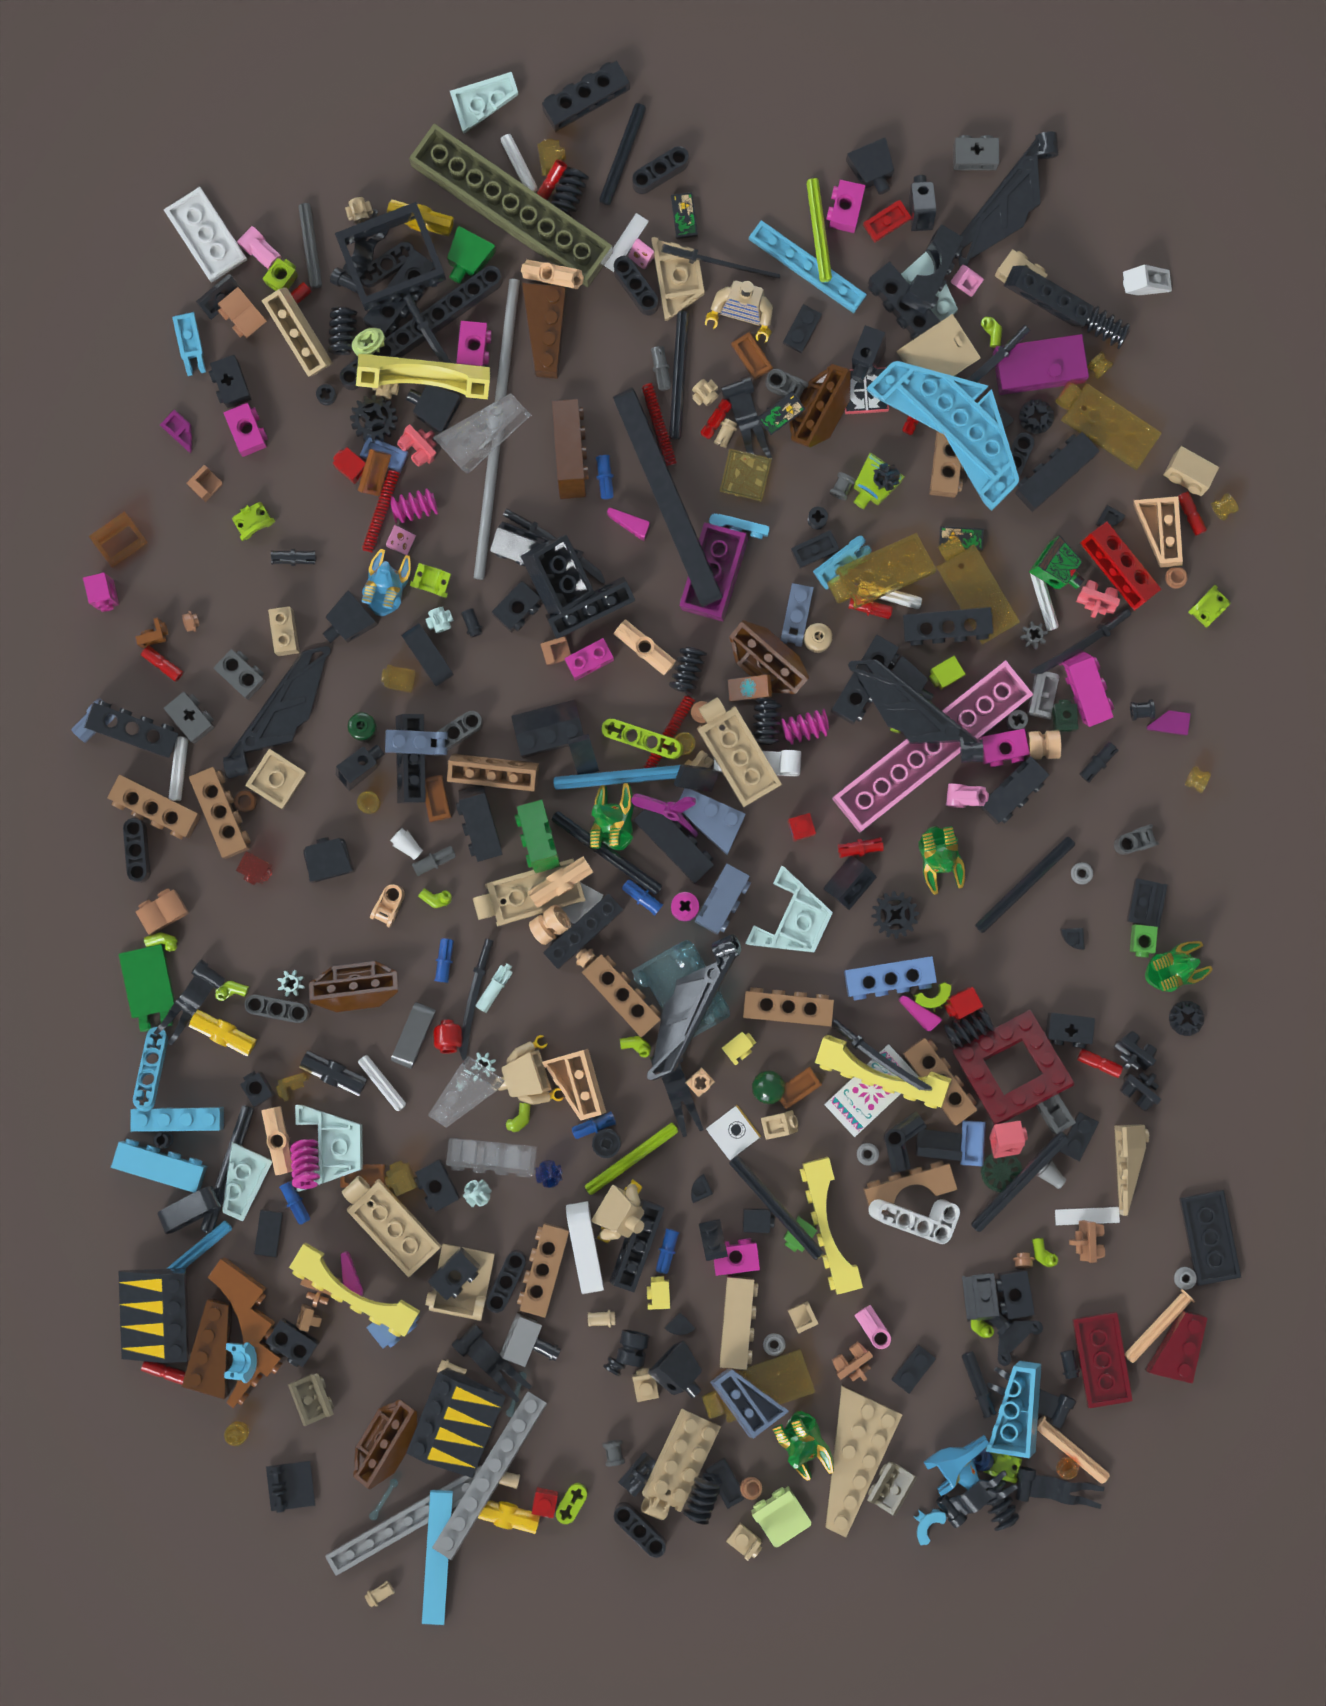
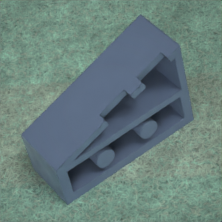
M685 788L680 800L684 797L696 798V804L682 812V815L720 848L722 852L728 855L745 817V813Z
M726 864L698 914L695 923L717 935L719 931L724 933L730 922L727 920L730 911L735 913L740 904V901L737 900L740 893L745 894L751 882L747 881L750 876Z
M726 1369L710 1382L750 1438L754 1439L789 1412L732 1369Z

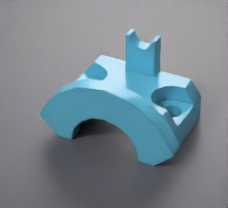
M247 1342L245 1344L226 1343V1350L232 1353L233 1362L231 1368L225 1372L224 1378L242 1380L243 1383H247L256 1371L257 1354L255 1348Z
M933 1509L927 1515L918 1510L919 1515L913 1516L920 1522L916 1531L920 1545H927L931 1541L927 1535V1529L932 1523H945L947 1519L945 1512L939 1509Z

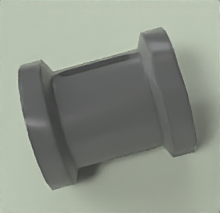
M838 472L837 482L829 493L846 501L852 484H855L856 480L845 473Z
M1021 710L1011 712L1006 718L1007 728L1011 731L1023 729L1028 723V716ZM1019 716L1021 723L1015 726L1012 718Z
M611 1440L602 1443L606 1450V1466H617L625 1463L620 1447L622 1440Z

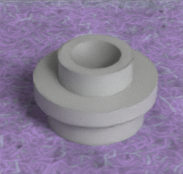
M1077 863L1071 869V877L1077 884H1086L1091 881L1093 870L1087 863ZM1080 869L1085 871V876L1083 878L1078 876V871Z
M864 1143L858 1148L857 1158L862 1164L872 1165L878 1160L879 1151L875 1145ZM870 1150L872 1153L871 1157L865 1158L863 1155L864 1151Z
M1181 1267L1174 1274V1282L1181 1289H1190L1196 1283V1274L1188 1267ZM1187 1274L1189 1276L1188 1282L1182 1281L1183 1275Z
M777 1333L766 1336L763 1342L765 1352L771 1356L780 1355L785 1349L784 1338ZM776 1340L778 1342V1347L771 1348V1341Z

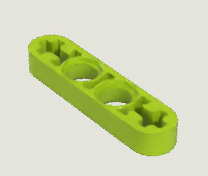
M607 719L602 724V733L610 739L670 759L679 758L683 753V745L676 739L616 719ZM614 724V727L623 730L622 734L617 732L611 733L608 730V726ZM635 729L638 737L635 741L630 742L627 739V733ZM650 736H655L658 740L655 748H649L647 745V740ZM675 743L677 752H672L670 755V750L662 748L663 744L672 746Z

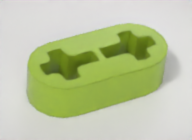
M572 1484L559 1503L556 1510V1518L560 1523L569 1524L577 1516L587 1497V1489L583 1484ZM578 1488L581 1489L583 1497H577L575 1502H572L573 1493L571 1491H577ZM568 1505H571L570 1514L572 1516H566L565 1519L562 1518L560 1510H566Z

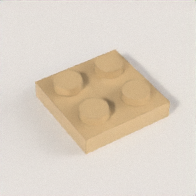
M269 749L245 786L279 808L284 809L307 773Z

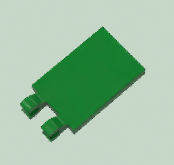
M163 944L118 954L131 1017L139 1018L140 1032H146L152 1028L149 1015L160 1013V1020L162 1022L175 1003Z

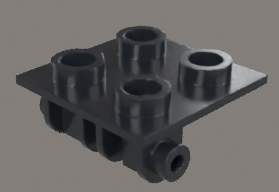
M310 1461L266 1466L271 1511L280 1513L285 1512L286 1509L315 1506Z

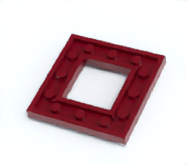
M1031 1010L996 1027L995 1031L991 1030L987 1032V1035L979 1036L978 1040L974 1039L970 1044L966 1043L962 1048L959 1047L953 1050L954 1056L994 1125L1002 1124L1074 1086V1081ZM1022 1041L1042 1075L1004 1095L984 1061Z

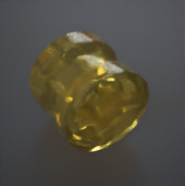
M1101 352L1087 365V368L1093 370L1095 377L1099 379L1114 364L1105 358V354Z
M1229 493L1224 494L1221 500H1215L1211 503L1214 512L1222 521L1227 519L1229 514H1235L1239 511L1236 501Z
M682 732L675 737L683 745L682 755L686 756L694 751L695 739L691 734Z
M1194 766L1187 777L1185 786L1194 787L1198 792L1202 793L1210 779L1211 773L1202 772L1198 767Z
M365 791L358 796L357 805L362 812L373 814L380 808V799L375 793Z
M241 1421L233 1422L225 1430V1441L231 1446H239L248 1438L249 1429Z

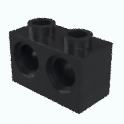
M282 1318L266 1343L270 1345L268 1348L278 1355L282 1353L288 1357L287 1361L293 1366L298 1367L300 1365L303 1367L320 1341L305 1331L299 1330L296 1325L287 1319ZM279 1332H283L288 1336L287 1343L283 1344L278 1341L277 1335ZM303 1345L306 1348V1355H298L296 1353V1346Z

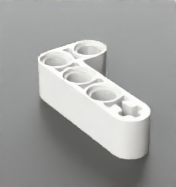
M762 751L777 776L800 775L801 751ZM714 759V769L719 772H722L716 760Z
M881 1199L874 1200L869 1206V1214L874 1219L939 1244H945L951 1239L960 1215L958 1206L945 1199L937 1200L934 1203L929 1217ZM948 1207V1211H947V1213L944 1215V1211H945V1209ZM882 1210L889 1211L888 1215L881 1213ZM903 1214V1219L899 1222V1218ZM922 1221L921 1227L918 1229V1224ZM940 1228V1232H939V1234L936 1236V1232H937V1230Z
M586 1201L566 1205L568 1227L582 1294L603 1291L604 1285L592 1228L589 1203Z

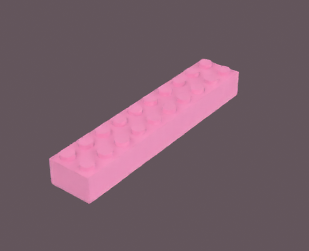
M1005 660L942 711L978 739L1028 700L1033 693ZM906 739L832 799L860 833L960 754V742L910 744Z

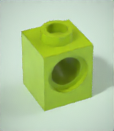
M277 258L263 277V280L274 291L286 287L289 290L298 277L295 270L296 266L287 259L283 262ZM287 272V276L284 279H277L278 273Z
M953 656L932 668L929 678L935 687L938 686L942 690L964 677L965 672L956 657Z

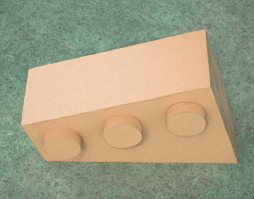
M1178 496L1134 500L1133 505L1160 568L1182 566L1183 557Z
M588 1049L542 1062L580 1120L606 1113Z

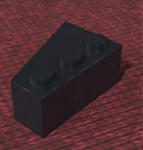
M1030 756L989 795L988 801L984 806L979 807L996 824H999L1001 821L1005 824L1014 815L1012 811L1017 806L1021 808L1028 802L1027 796L1032 791L1037 793L1045 785L1043 781L1049 774Z
M476 785L458 790L459 802L456 803L459 816L463 815L465 819L462 827L465 836L469 835L471 843L468 844L471 857L476 856L477 862L503 855L491 808L485 794V787Z

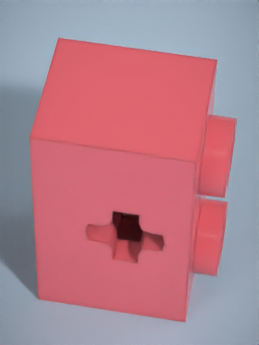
M1021 1121L994 1125L989 1137L994 1158L1021 1153L1022 1148L1025 1146V1140L1028 1139L1026 1128L1022 1127Z

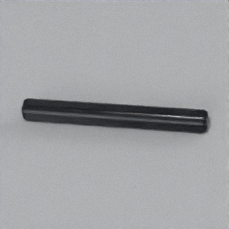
M636 103L634 105L599 198L602 204H611L646 111V106Z

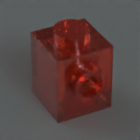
M247 851L236 869L237 872L245 875L243 880L253 885L256 882L261 884L264 881L267 882L273 872L271 869L272 864Z

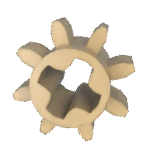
M357 197L348 202L349 207H345L349 221L354 220L355 224L370 220L369 215L373 213L370 201L365 202L363 197Z
M702 379L692 389L695 393L693 400L699 406L702 403L706 406L710 405L719 396L716 393L718 386L712 379L708 383L705 379Z
M399 383L380 385L372 390L376 391V397L381 398L383 396L384 399L391 400L392 394L398 395Z

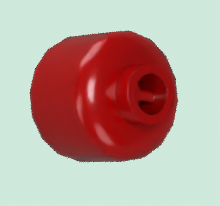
M443 1020L433 1030L434 1047L440 1050V1053H455L462 1046V1028L455 1024L453 1020Z

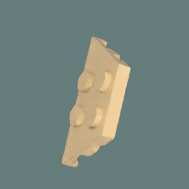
M652 237L664 319L668 321L677 315L678 311L684 310L704 295L700 262L696 260V262L691 264L689 259L661 252L663 244L689 251L694 249L689 247L683 248L679 244L672 242L670 244L660 241L659 238Z

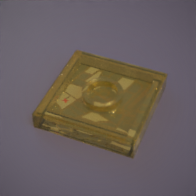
M729 449L720 492L762 501L772 458Z

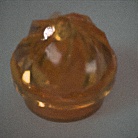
M1063 1457L1058 1461L1056 1471L1062 1479L1071 1480L1077 1476L1079 1466L1074 1459Z

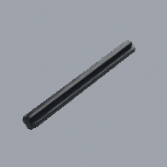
M678 311L676 322L669 438L673 440H679L682 433L689 313L686 311Z
M557 811L552 816L551 820L654 895L659 893L662 888L660 883L601 842V848H591L590 833L561 812Z
M1066 837L975 924L976 929L984 933L1075 846V842L1070 837Z
M243 1105L214 1187L221 1207L224 1201L232 1142L243 1146L254 1113V1108ZM221 1208L204 1217L201 1225L202 1231L211 1233L214 1230Z
M1059 1132L971 1223L972 1227L977 1232H981L1069 1142L1068 1136L1063 1132Z
M735 1156L729 1162L730 1166L814 1260L820 1259L824 1251L742 1159Z

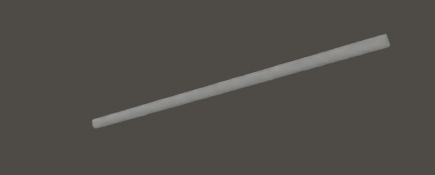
M509 279L473 577L484 580L520 287V280Z

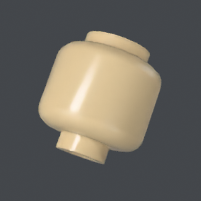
M822 623L810 625L804 634V644L807 649L814 653H821L829 648L832 642L830 628Z

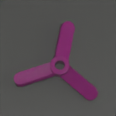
M634 794L631 798V802L635 806L663 814L670 820L678 821L688 834L694 838L698 836L696 830L681 815L682 812L696 804V798L684 797L676 803H666L641 794Z

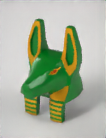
M624 783L620 804H608L607 786H600L591 814L595 818L590 831L591 848H601V841H603L610 848L620 851L624 850L632 841L633 829L631 818L634 804L631 802L633 794L630 784Z
M934 826L928 828L922 834L918 848L923 859V875L929 889L934 895L938 894L937 873L951 872V870L957 887L963 888L965 868L958 851V838L954 835L953 827L942 829Z
M1200 941L1184 942L1168 952L1156 954L1150 959L1146 968L1145 979L1147 983L1161 991L1172 992L1182 985L1195 984L1203 980L1211 973L1212 967L1206 966L1196 969L1201 963L1200 959L1190 955L1191 952L1201 948L1203 943Z
M797 1411L792 1415L785 1429L782 1424L773 1427L778 1443L788 1452V1462L804 1479L810 1480L812 1478L806 1462L815 1457L819 1458L829 1474L834 1472L832 1453L821 1437L816 1419L810 1414Z

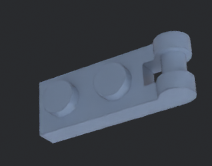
M792 583L781 635V641L785 644L789 642L794 643L795 646L802 647L814 587ZM789 629L798 630L797 635L789 634Z
M386 730L385 753L447 755L445 740L448 739V733ZM431 739L437 740L436 747H431Z

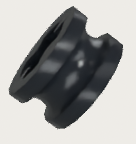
M323 384L317 388L316 397L322 405L329 406L335 402L336 392L331 385ZM324 390L327 392L331 391L329 394L330 398L327 400L325 397L321 399Z
M608 1357V1363L603 1365L606 1370L619 1377L621 1376L620 1371L626 1367L616 1362V1359Z

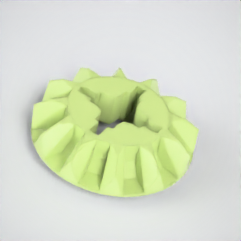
M379 328L363 330L352 342L353 351L357 356L358 354L373 355L374 352H379V348L385 346L384 340L386 338L384 333Z

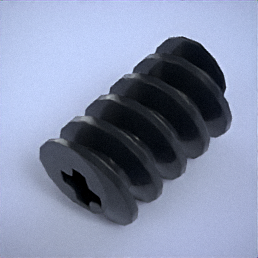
M567 167L562 175L563 177L559 180L560 185L556 187L557 193L552 196L554 201L550 203L571 217L569 212L577 211L572 204L580 203V200L575 196H583V192L579 188H586V184L582 180H589V176L578 169Z
M1097 305L1091 311L1085 326L1088 325L1087 332L1090 333L1095 329V337L1103 334L1102 341L1104 342L1111 338L1110 345L1113 346L1118 342L1117 350H1119L1130 332V324L1127 323L1121 327L1122 319L1114 323L1115 315L1112 314L1106 318L1107 311L1104 310L1099 314L1100 307Z
M333 307L330 313V318L333 320L329 322V326L332 328L329 330V335L332 337L328 339V343L331 345L328 347V352L336 355H350L349 350H352L350 341H353L355 338L350 333L357 331L356 328L351 327V324L357 323V320L351 318V316L357 315L358 312L346 307Z
M693 647L681 648L679 652L683 656L677 657V661L681 665H675L674 669L678 673L672 674L671 677L675 681L670 682L669 686L676 691L694 695L689 691L690 689L697 688L692 681L700 679L695 675V672H702V669L697 664L705 663L700 656H707V653Z
M755 699L760 705L754 706V710L760 713L753 715V718L759 721L753 724V728L758 730L752 732L753 737L757 738L756 742L759 745H772L779 742V739L774 738L773 735L780 733L779 730L774 729V726L781 725V722L775 720V717L781 716V713L777 712L776 709L781 708L782 705L772 699Z
M984 1008V1012L981 1009L976 1010V1016L973 1013L968 1014V1020L965 1017L961 1018L960 1024L956 1020L952 1021L953 1028L948 1024L944 1025L945 1032L954 1048L956 1043L962 1048L964 1039L970 1044V1036L972 1035L978 1040L979 1031L987 1035V1027L995 1031L994 1025Z
M703 1473L702 1477L694 1478V1482L698 1485L691 1486V1490L695 1493H689L688 1497L692 1501H687L686 1506L690 1509H684L683 1514L698 1524L707 1525L709 1524L708 1520L712 1516L711 1512L714 1510L717 1495L720 1493L719 1488L722 1486V1480L713 1474Z
M1001 1480L995 1487L986 1489L999 1492L1006 1489L1003 1487L1007 1483L1005 1480ZM1011 1496L1003 1499L993 1498L986 1504L992 1505V1508L987 1511L988 1514L996 1515L991 1519V1522L999 1523L994 1528L995 1531L1009 1528L1019 1519L1018 1513H1014L1016 1506L1011 1504L1013 1502Z

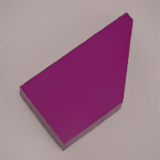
M174 409L160 426L191 453L192 426Z
M1169 710L1148 725L1146 730L1187 736L1191 713Z

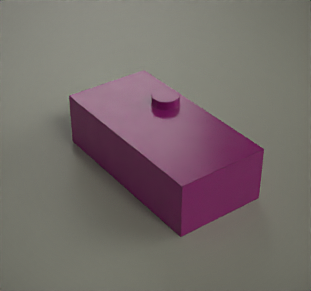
M1082 334L1018 343L1009 352L1011 355L1008 358L1005 357L995 366L999 395L1082 384L1089 377ZM1000 346L995 347L993 356L999 351L998 348Z
M704 522L699 541L723 598L702 607L688 576L679 605L682 611L724 622L749 540L746 533Z

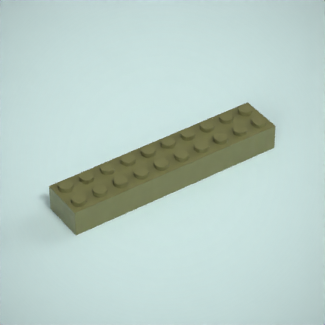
M436 124L432 125L409 158L411 167L552 264L582 270V275L584 276L583 285L587 288L613 254L611 244Z

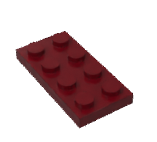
M1117 1312L1072 1319L1087 1407L1095 1408L1133 1401Z

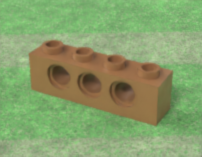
M937 431L929 495L955 498L957 493L962 491L963 479H959L960 470L964 471V468L956 455L948 456L945 453V448L951 446L945 435ZM945 468L951 469L953 477H945L942 470Z
M452 754L448 760L447 782L535 791L538 783L539 763Z
M211 767L190 776V782L222 858L227 859L249 850L248 843H251L247 831H242L240 826L242 818L238 810L234 811L231 803L234 802L231 792L225 790L223 783L226 780L222 771H217L215 767ZM216 786L218 794L216 797L210 798L208 790ZM224 806L227 813L223 818H218L216 814L217 809ZM232 826L235 829V834L232 838H226L225 830Z
M121 775L118 776L107 797L113 801L112 806L124 810L126 807L132 810L131 815L141 820L146 817L152 820L151 825L161 830L166 827L172 830L171 835L181 840L183 836L190 839L201 817L200 814ZM133 793H137L139 800L136 804L131 805L129 797ZM152 803H157L158 811L155 814L149 813V806ZM176 812L178 820L176 823L170 824L168 817L171 813Z
M600 955L582 973L640 1037L644 1036L660 1021L658 1016L661 1013L653 1004L648 1006L643 1001L646 996L638 988L635 990L629 985L631 980L623 971L619 974L613 968L616 966V963L608 955L605 958ZM605 972H611L615 977L614 982L610 985L602 982V975ZM621 988L629 991V998L626 1001H620L617 998V991ZM636 1004L642 1005L644 1008V1014L638 1018L634 1017L631 1013L632 1007Z
M750 987V992L745 991L743 1018L831 1026L834 1000H829V995L816 994V998H808L807 993L794 992V996H788L782 990H772V994L763 993L762 988ZM764 998L772 1001L773 1005L769 1011H764L760 1007V1002ZM786 1000L794 1003V1010L791 1013H785L782 1009V1004ZM809 1002L816 1006V1012L813 1015H807L804 1011V1006Z
M922 1038L902 1054L919 1077H925L930 1072L944 1074L952 1079L941 1108L953 1125L956 1126L977 1111L975 1107L977 1102L970 1093L966 1095L962 1090L964 1084L957 1075L953 1077L949 1072L951 1066L944 1057L940 1059L936 1054L938 1048L931 1039L927 1041L926 1038ZM926 1056H931L934 1060L933 1066L929 1069H926L922 1063ZM952 1092H957L960 1096L959 1102L955 1105L949 1102V1095Z
M545 1222L543 1227H538L535 1237L536 1240H539L537 1249L532 1248L529 1261L533 1262L531 1270H526L523 1280L524 1283H527L525 1292L520 1291L517 1304L521 1305L520 1311L546 1317L568 1239L569 1229ZM545 1242L554 1244L555 1251L548 1254L544 1252L543 1244ZM544 1263L549 1267V1272L546 1275H540L537 1272L539 1264ZM534 1285L541 1286L543 1294L538 1297L532 1295L531 1287Z

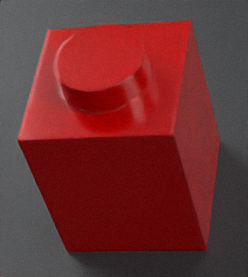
M348 447L344 450H339L333 458L335 460L333 465L352 483L356 484L362 477L366 463Z
M810 813L788 819L787 822L794 842L816 835Z
M537 1487L531 1514L554 1518L559 1491Z

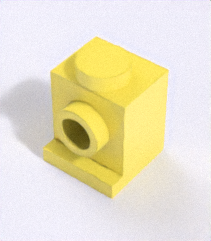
M741 1032L725 1044L722 1049L733 1064L737 1065L739 1062L736 1059L740 1057L743 1060L752 1053L750 1048L756 1044V1041L749 1032L746 1035Z
M664 1276L651 1277V1286H647V1300L652 1299V1303H648V1310L670 1309L669 1279L664 1280Z

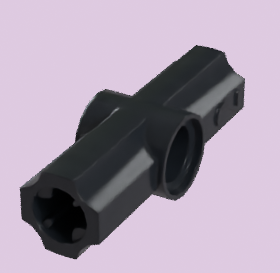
M310 1051L306 1052L299 1067L312 1075L320 1077L321 1081L337 1088L339 1086L357 1096H360L367 1082V1078L348 1070L346 1066L331 1059L327 1060Z

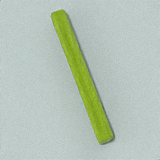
M813 178L807 181V191L819 279L821 282L831 281L832 274L819 180Z
M668 1124L587 1183L585 1189L588 1193L593 1195L677 1134L678 1129L675 1124Z

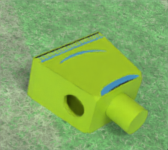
M872 453L869 454L853 487L859 492L854 503L862 509H865L870 500L879 505L893 491H886L885 488L879 490L873 481L874 470L879 469V465L885 462ZM900 474L899 482L901 484V482L904 479V476L902 474Z

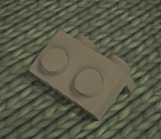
M318 1373L310 1374L288 1384L303 1426L334 1415L332 1411L334 1409L333 1402L330 1397H327L324 1390L326 1388L325 1381Z
M889 1461L888 1464L881 1468L878 1482L871 1486L868 1492L870 1496L867 1501L896 1516L917 1476L897 1463Z

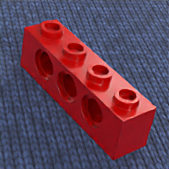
M1108 522L1102 524L1080 542L1134 611L1162 590Z

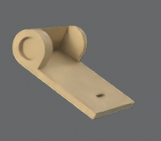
M953 314L896 351L904 363L955 376L981 358Z
M442 1244L438 1269L460 1248L459 1246ZM463 1247L480 1265L477 1271L479 1275L471 1283L466 1281L461 1286L463 1288L462 1292L456 1298L451 1296L447 1301L433 1288L432 1293L428 1292L425 1305L429 1306V1311L481 1321L495 1254ZM453 1270L450 1272L451 1278L455 1280L461 1278L459 1271Z

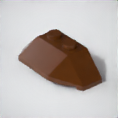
M831 364L826 370L808 382V388L804 390L800 397L805 410L789 422L791 440L793 442L811 448L831 437L850 401L851 371L849 369Z
M742 620L729 636L736 664L751 677L770 675L772 693L796 694L809 679L800 656L769 629Z
M377 961L332 966L315 980L313 979L309 982L310 1003L334 1012L380 1007L398 992L397 971L391 970Z
M399 1399L394 1403L379 1408L355 1447V1471L353 1477L367 1489H372L396 1472L406 1455L417 1427L416 1410Z

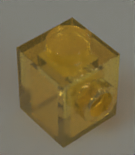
M546 139L537 144L542 176L549 173L557 159L561 161L566 160L565 149L560 147L559 140Z
M402 1160L389 1165L391 1170L386 1172L387 1176L384 1178L388 1188H393L396 1196L418 1187L409 1162L403 1164Z

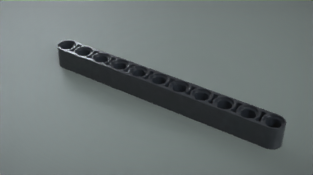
M633 387L613 396L614 402L702 607L722 599V593Z

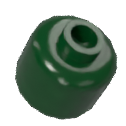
M356 713L348 721V732L357 741H369L377 733V723L368 713Z

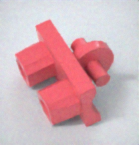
M409 424L398 440L397 445L403 451H407L411 446L416 450L411 459L418 467L426 462L430 464L434 461L436 452L433 448L436 446V443L432 438L435 436V433L432 430L426 433L422 428L417 432Z
M1088 580L1085 587H1082L1076 602L1084 604V608L1091 610L1090 617L1095 618L1097 613L1103 615L1106 612L1114 614L1120 602L1117 589L1107 587L1105 593L1097 591L1099 585L1097 582Z

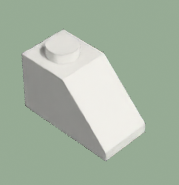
M1142 265L1123 272V286L1128 294L1139 296L1172 291L1170 271L1167 269Z

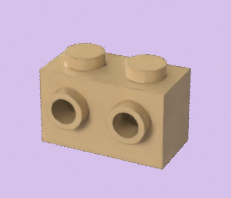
M1181 446L1173 455L1164 476L1169 478L1171 482L1187 488L1189 492L1202 496L1209 489L1219 467Z

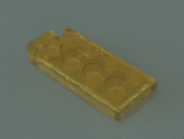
M1067 382L1055 400L1059 406L1069 410L1061 421L1079 433L1083 432L1091 441L1135 470L1139 468L1162 434L1089 384H1085L1083 390H1081L1075 384ZM1081 407H1086V411H1083Z
M917 533L837 568L835 573L840 576L831 579L827 585L837 603L845 602L852 597L855 602L853 607L856 609L930 576L937 569Z
M955 536L938 546L946 562L941 565L939 564L936 568L961 610L992 608L994 635H989V639L979 640L982 645L1020 623L974 544L965 550L959 538ZM962 563L964 564V568L959 569L958 565ZM968 619L972 629L975 630L977 622L974 619Z
M801 1349L747 1367V1370L735 1371L779 1405L815 1393ZM717 1391L702 1396L709 1418L726 1413L727 1423L737 1420Z

